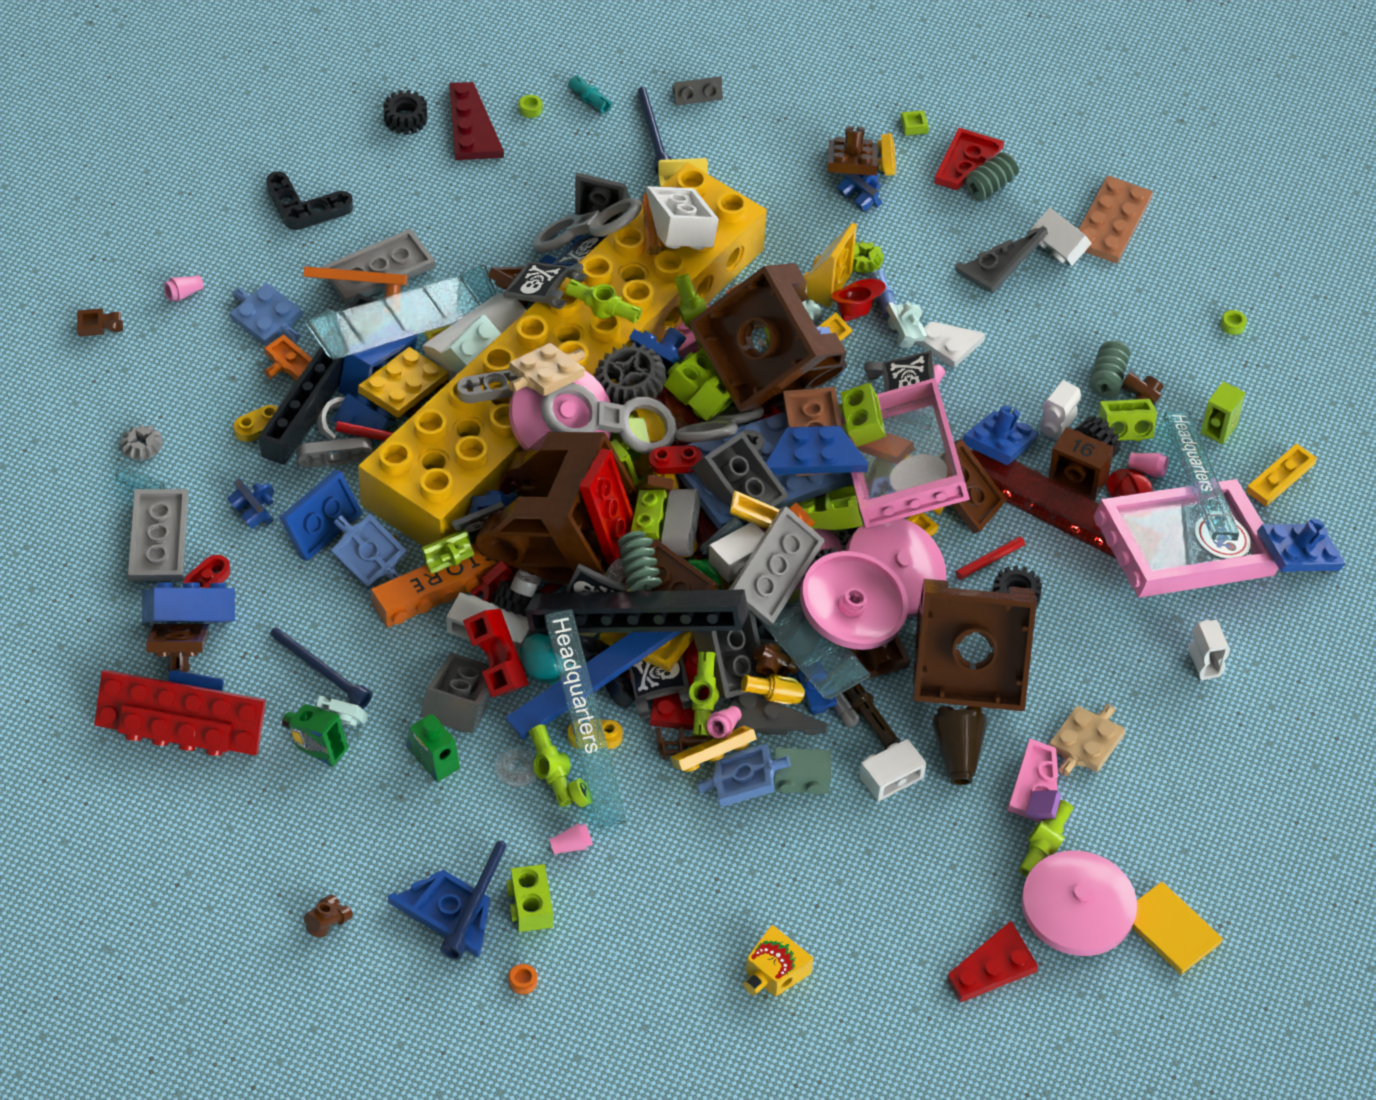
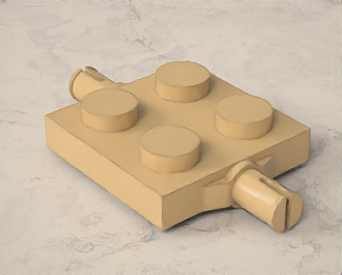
M552 343L546 344L510 362L509 371L516 375L518 379L509 382V389L515 393L524 387L536 390L542 396H546L585 376V368L577 363L585 358V353L579 348L570 354H566Z
M1105 704L1099 714L1092 713L1080 706L1075 707L1049 743V746L1056 748V753L1065 759L1062 766L1058 769L1062 775L1069 776L1076 765L1086 767L1098 773L1125 735V728L1109 721V718L1115 712L1114 706Z

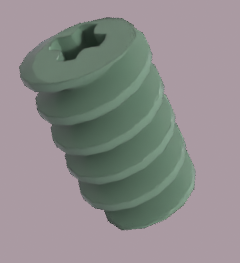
M1000 152L967 174L966 183L968 190L976 200L983 201L986 197L991 196L993 192H997L1000 187H1005L1007 183H1011L1014 180V175L1019 174V167L1009 153Z
M1113 340L1104 342L1099 347L1089 379V386L1097 395L1104 398H1114L1119 395L1127 368L1126 365H1128L1131 355L1130 349L1126 344Z
M642 531L630 532L618 539V546L621 548L620 555L623 558L622 565L625 568L624 575L627 577L626 584L629 587V591H649L662 583L660 578H655L659 574V569L653 568L657 564V559L649 558L655 554V549L648 548L653 544V540L651 538H644L646 533Z

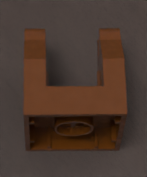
M796 263L763 266L689 322L739 412L774 406L783 402V391L816 388L832 380L847 368V363L845 362L847 352L837 334H820L802 303L808 299V295L805 292L807 282ZM760 325L767 327L770 333V346L766 352H758L752 342V331Z
M547 432L529 449L517 452L509 465L506 475L515 479L517 494L523 497H518L499 514L490 515L484 520L475 542L479 551L492 561L498 563L503 561L506 565L521 569L531 575L539 576L542 580L552 584L568 585L578 564L612 579L617 566L607 565L598 537L594 532L593 523L587 512L584 498L580 493V482L586 476L592 461L597 457L600 450L609 449L612 451L633 515L639 492L605 432Z
M923 579L915 636L914 701L1025 712L1037 606L1034 589L1009 587L1008 593L948 588V581ZM973 632H979V635L985 637L989 646L993 648L992 652H989L985 659L976 663H970L961 656L959 649H955L956 644H960L967 635H971Z

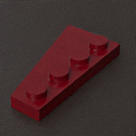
M474 82L449 83L455 160L504 158V150Z

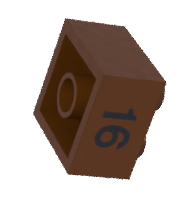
M1066 427L1053 447L1048 481L1095 501L1108 481L1114 447Z

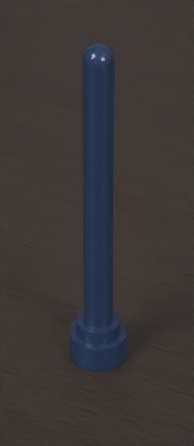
M639 87L637 93L656 154L653 165L655 172L658 174V161L671 160L672 158L665 153L647 89Z
M275 627L271 630L270 634L274 639L347 693L351 704L358 705L362 709L369 704L373 696L372 691L364 685L359 686L350 683L279 628Z
M502 840L495 843L454 933L445 937L440 947L442 954L448 958L461 959L466 949L464 937L506 849V843Z

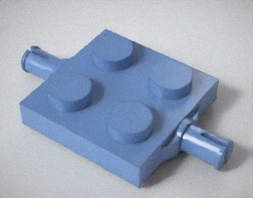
M265 283L251 295H248L240 287L234 291L233 296L242 303L230 312L231 319L258 341L267 346L283 334L293 343L299 340L300 334L291 327L303 316L302 309L275 288Z
M368 514L360 523L353 526L342 515L338 517L339 521L337 519L334 521V524L344 535L331 551L368 589L386 576L390 580L401 576L394 568L408 552L371 514Z
M767 744L726 755L722 759L714 761L715 771L713 778L698 781L697 786L700 793L716 788L718 801L724 807L775 792V771L791 767L790 759L786 755L785 757L772 760Z

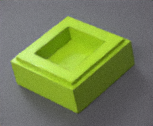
M924 110L900 113V121L905 136L928 134L929 126Z

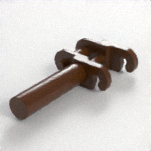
M680 726L678 741H664V738L661 737L660 728L655 730L657 750L659 755H662L663 760L666 759V756L685 751L682 750L684 748L694 747L715 738L712 735L685 737L683 726ZM678 745V749L666 750L665 746Z

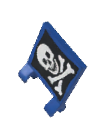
M592 235L576 236L571 240L572 245L559 258L556 259L550 255H545L539 260V263L572 266L579 263L608 235L602 237Z

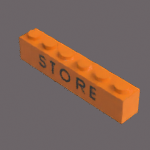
M476 543L472 544L471 547L475 555L460 561L461 563L457 566L451 565L431 574L428 571L427 565L372 588V605L387 628L395 624H401L408 618L426 613L435 606L451 602L454 598L458 597L460 592L463 594L471 592L476 586L484 582L481 578L496 566L498 562L484 556L477 548ZM508 565L510 568L513 569V571L519 570L513 566Z

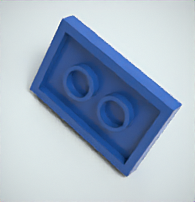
M670 327L663 339L657 342V338L647 331L641 333L634 329L629 336L631 342L635 343L637 348L643 344L647 347V350L653 348L656 355L661 357L666 369V376L669 377L667 374L669 369L677 362L681 364L683 360L677 353L685 342L686 337Z
M1001 406L999 412L993 411L964 434L963 441L968 447L1008 466L1036 442L1039 432L1033 430L1026 423L1017 422L1020 416V412L1017 409H1014L1011 414L1012 407Z
M334 470L285 511L279 519L301 560L308 561L342 532L334 524L336 519L339 521V516L342 515L351 524L363 512L342 471Z
M1312 518L1306 524H1262L1257 530L1258 535L1281 572L1340 571L1346 564L1328 536L1327 528H1324V524L1317 519Z

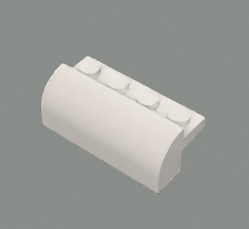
M497 293L426 342L422 347L429 360L449 372L448 380L451 381L457 374L439 354L472 321L484 314L502 334L527 310L517 299L504 298L503 293Z

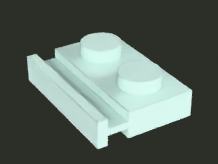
M319 696L317 707L339 714L342 724L356 727L357 723L365 725L368 714L358 705L331 699L330 702L324 696Z

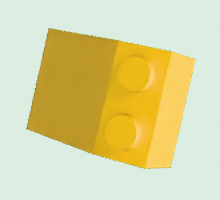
M851 223L825 248L821 256L817 255L811 271L804 274L803 277L807 282L806 294L809 300L830 308L834 302L831 294L842 289L852 275L857 224Z

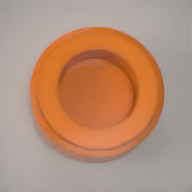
M527 964L514 966L508 975L509 987L517 994L531 993L537 986L536 970Z

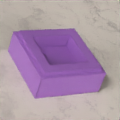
M1058 790L1032 791L1026 811L1029 820L1055 819L1061 798Z

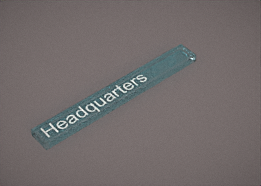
M1165 411L1163 416L1164 422L1211 539L1238 541L1239 530L1190 412Z
M573 610L546 614L545 621L598 828L625 823L626 816Z

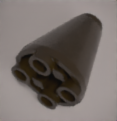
M942 706L937 709V714L932 718V726L947 776L954 785L971 784L976 774L988 724V718L986 714L982 713L981 707L967 706L965 709L954 710L953 707Z

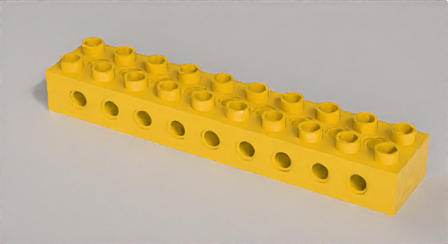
M687 162L661 187L694 188L719 219L714 246L704 247L701 250L693 249L689 246H680L677 249L665 246L657 235L647 199L642 203V210L632 222L620 230L609 234L579 262L584 267L580 273L587 275L581 284L589 287L608 284L615 289L616 295L621 297L622 301L642 308V314L639 320L637 319V323L635 324L620 316H611L605 319L596 317L592 312V307L585 305V302L580 299L566 295V287L571 279L566 277L558 288L563 291L560 299L566 300L563 308L556 309L547 303L535 302L358 466L361 506L423 547L458 532L453 527L452 521L470 514L472 497L485 496L487 491H499L503 480L507 476L506 472L514 455L524 450L515 438L510 424L509 406L511 397L476 403H464L458 398L457 384L459 380L468 376L509 370L511 361L549 343H552L566 354H570L579 348L583 350L585 358L577 363L583 366L585 371L596 379L595 368H598L599 360H604L605 353L612 354L613 347L618 350L622 349L623 344L626 347H631L633 343L629 336L634 329L641 333L647 331L657 338V342H660L667 333L668 328L676 329L683 322L678 309L681 298L674 278L682 274H689L695 293L699 294V297H703L707 305L764 250L767 209ZM611 379L613 383L619 384L615 379ZM492 382L488 386L492 389H499L503 385L499 382ZM466 388L468 392H472L471 388Z

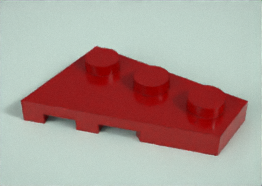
M958 128L935 175L934 183L958 190L966 183L967 174L997 155L1004 148L1005 141Z
M1010 921L948 973L947 980L961 1003L1036 973L1038 965L1013 922Z

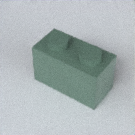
M775 748L774 759L788 755L791 767L775 771V791L783 793L806 792L815 795L829 793L831 750Z

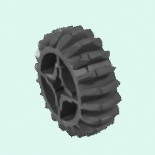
M635 343L631 347H626L623 344L622 349L619 350L613 347L612 354L605 353L604 360H599L598 368H595L596 380L605 389L610 402L619 405L635 397H650L656 400L657 393L662 392L663 384L666 381V370L661 357L656 355L653 348L647 350L644 344L637 348ZM642 368L647 369L650 373H646ZM611 379H615L619 384L613 383Z

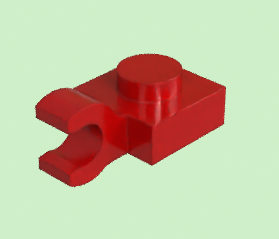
M500 561L481 578L484 582L476 586L471 591V595L479 597L481 594H484L481 600L492 603L493 593L497 591L499 582L513 581L516 573L503 561Z

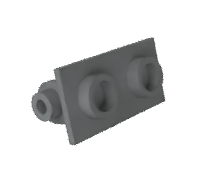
M722 76L674 82L672 92L675 95L676 106L722 100Z

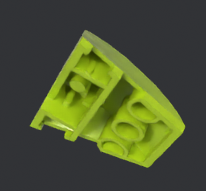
M854 484L828 492L824 496L814 497L797 503L815 522L811 527L812 529L838 530L863 526V517Z

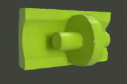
M465 529L421 548L428 571L431 574L451 565L457 566L461 563L460 561L475 555L469 542L468 532Z

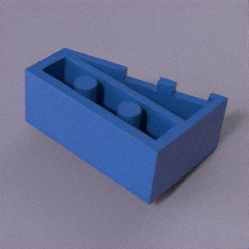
M393 322L381 328L370 337L364 338L363 341L355 346L349 347L343 356L344 365L338 392L344 396L347 393L358 395L359 384L408 347L415 350L418 336Z
M156 583V588L142 591V624H151V622L225 623L235 621V588H226V583H210V588H200V583H183V588H173V583Z

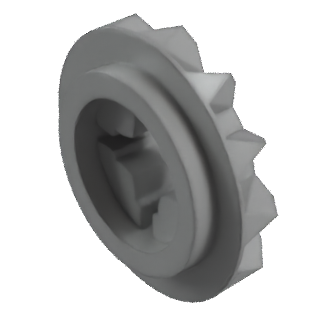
M141 424L140 427L135 428L131 426L128 432H123L120 445L123 453L129 458L146 460L159 453L163 440L160 431H156L153 425L145 427ZM139 437L142 440H146V446L142 444L140 441L137 442V438Z

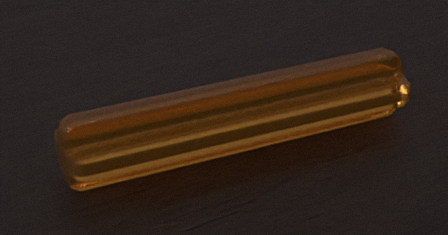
M644 193L642 202L647 253L649 255H658L661 252L660 238L656 232L647 193Z

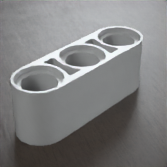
M673 489L669 492L661 543L679 556H692L700 512V493L698 489Z

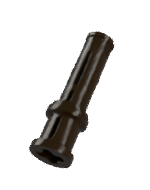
M854 675L844 680L838 690L847 696L852 703L851 708L856 713L862 715L885 750L893 743H900V739L895 735L873 704L874 697L872 694L867 693L861 685L859 676Z

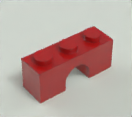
M501 608L484 610L463 620L472 646H480L488 657L489 669L482 671L491 697L508 695L528 686L529 682Z

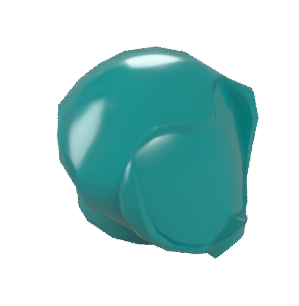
M545 633L532 634L524 640L520 648V661L528 675L539 682L554 685L575 670L565 671L564 662L568 659H562L552 649L551 641L555 636L545 635ZM569 661L565 666L571 668L574 666V662Z

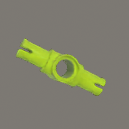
M682 274L674 278L681 298L678 309L685 327H689L693 331L689 322L705 311L707 305L703 297H699V294L695 293L689 274ZM693 331L699 349L701 350L703 347L699 339L697 338L695 332Z
M572 279L566 287V295L580 299L585 302V305L592 307L593 314L598 318L605 319L611 316H620L636 324L637 319L639 320L641 317L642 308L622 301V298L616 295L615 289L608 284L589 287Z
M698 652L697 676H694V683L689 689V696L693 701L692 710L695 711L692 733L695 736H710L707 730V721L711 712L714 711V705L719 698V692L715 687L714 659L716 653ZM708 687L710 690L708 698L700 701L698 697L699 691L702 688Z
M545 725L535 726L528 732L537 751L533 762L534 773L539 779H545L547 784L552 787L559 807L568 806L574 802L570 795L567 781L571 768L570 759L565 753L558 752L556 746L552 745Z
M1060 800L1055 819L1041 820L1033 829L1027 840L1030 843L1028 854L1018 869L1024 876L1027 877L1036 864L1044 858L1055 854L1065 838L1062 834L1064 832L1063 826L1074 809L1069 802Z

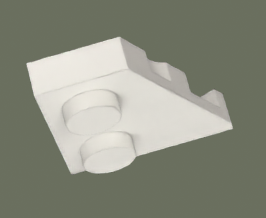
M931 321L924 327L927 334L925 341H915V343L927 351L931 350L933 355L952 368H955L984 342L985 334Z

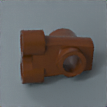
M1129 372L1121 388L1130 394L1136 395L1135 400L1150 399L1155 406L1162 395L1160 392L1164 388L1163 384L1149 375L1142 381L1139 379L1140 377Z
M766 643L757 647L753 653V659L757 661L755 670L764 676H770L771 674L787 676L789 673H797L801 667V661L791 655L787 656L780 652V647L776 644Z
M330 894L322 898L315 908L305 914L304 923H306V930L309 934L315 937H325L331 925L336 923L341 925L352 919L353 913L349 906L341 905L337 897Z

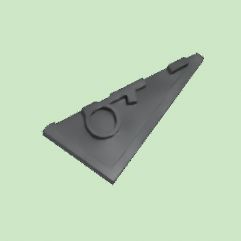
M1042 226L1041 228L1026 232V237L1015 242L1010 239L993 247L990 251L977 254V259L964 265L962 262H959L955 265V270L993 294L1048 234L1047 228Z
M749 692L735 696L730 705L739 708L742 714L734 729L745 725L754 729L755 734L787 735L788 731H805V735L825 734L828 727L827 723L782 704L767 701L765 697L756 693Z

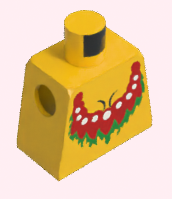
M772 925L747 958L746 973L750 977L743 983V986L753 996L758 994L763 988L772 995L778 996L812 973L814 958Z

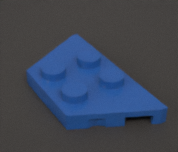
M840 426L787 427L766 462L774 475L868 472L867 460Z
M441 870L432 874L426 880H419L411 884L410 889L400 894H396V892L391 893L388 896V903L443 937H448L454 933L474 888L447 871ZM485 894L464 937L466 941L465 950L476 957L481 955L490 907V897Z

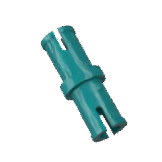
M575 75V77L573 76L569 80L568 87L582 97V101L586 104H591L602 114L610 110L612 102L604 97L596 86L588 84L579 75Z

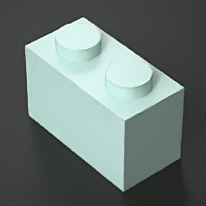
M483 314L472 321L439 355L457 374L488 347L501 332Z

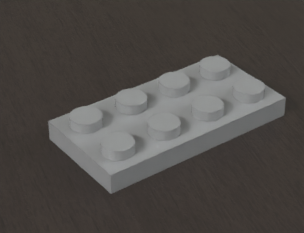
M411 228L322 266V268L402 274L408 275V279L436 267L434 258ZM328 279L347 306L350 305L357 293L369 297L385 290L386 284Z
M134 489L128 567L129 581H183L189 499L188 489Z
M786 506L780 508L729 590L745 589L748 609L767 625L774 624L822 547L825 539Z

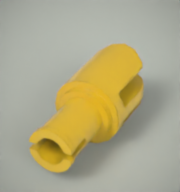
M745 674L742 678L741 690L743 692L762 694L770 702L798 704L805 696L802 684L791 677L771 674L765 679Z

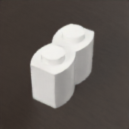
M1062 380L1044 402V416L1040 421V429L1046 436L1058 440L1065 428H1069L1077 417L1078 409L1076 405L1081 398V392L1078 387Z
M1204 620L1199 622L1194 628V640L1189 646L1190 656L1201 680L1220 677L1226 667L1224 661L1230 653L1229 645L1218 620Z

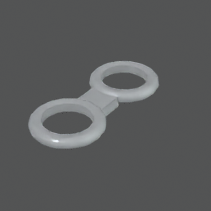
M628 198L612 204L601 212L596 210L582 215L575 214L561 218L543 229L533 241V249L539 253H546L562 247L576 236L590 233V235L595 237L612 234L625 227L639 215L642 210V203L639 199ZM628 210L618 219L603 225L612 216ZM569 227L568 230L562 235L556 237L555 239L547 241L551 236H553L560 230Z
M572 382L543 396L541 403L542 418L553 432H595L598 429L619 433L629 447L643 454H650L652 450L658 447L671 446L675 440V433L677 431L675 418L664 404L650 397H635L626 401L624 405L604 401L598 402L594 394L587 388ZM562 394H572L579 397L589 409V423L582 428L564 426L553 413L552 405L554 399ZM636 409L654 411L664 423V438L656 443H647L638 439L629 428L628 419L631 411Z
M736 405L729 406L725 411L708 421L703 419L702 423L678 429L675 433V438L680 442L686 443L707 442L727 438L737 432V424L761 418L764 414V409L739 412Z

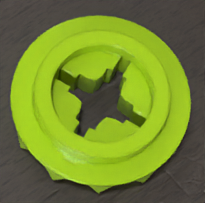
M863 239L860 243L855 242L852 270L859 273H870L879 269L884 258L881 247L874 246L873 241L865 243ZM859 254H868V258H866L865 256H859Z

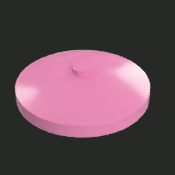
M585 371L584 377L574 381V383L584 386L593 393L598 402L611 403L605 389L588 372ZM528 387L513 393L509 406V419L512 431L524 450L529 449L547 432H553L542 418L541 403L543 396L536 390ZM562 394L554 399L552 405L553 413L564 426L582 428L589 423V409L579 397L572 394ZM598 429L595 431V432H605V434H606V436H607L608 439H609L610 436H611V432H609V431H603V430H598Z
M902 518L866 528L863 523V526H860L852 534L847 543L845 551L859 552L872 556L887 565L899 577L908 597L907 618L918 615L923 579L946 581V566L939 547L926 531L909 520Z
M852 551L830 553L814 562L802 581L800 602L807 620L819 634L837 645L858 650L883 646L895 638L907 618L908 597L902 582L887 565L872 556Z
M1063 851L1044 858L1030 871L1022 892L1023 914L1034 934L1050 947L1071 955L1091 956L1102 954L1115 948L1129 934L1137 912L1135 891L1127 876L1109 860L1085 851Z

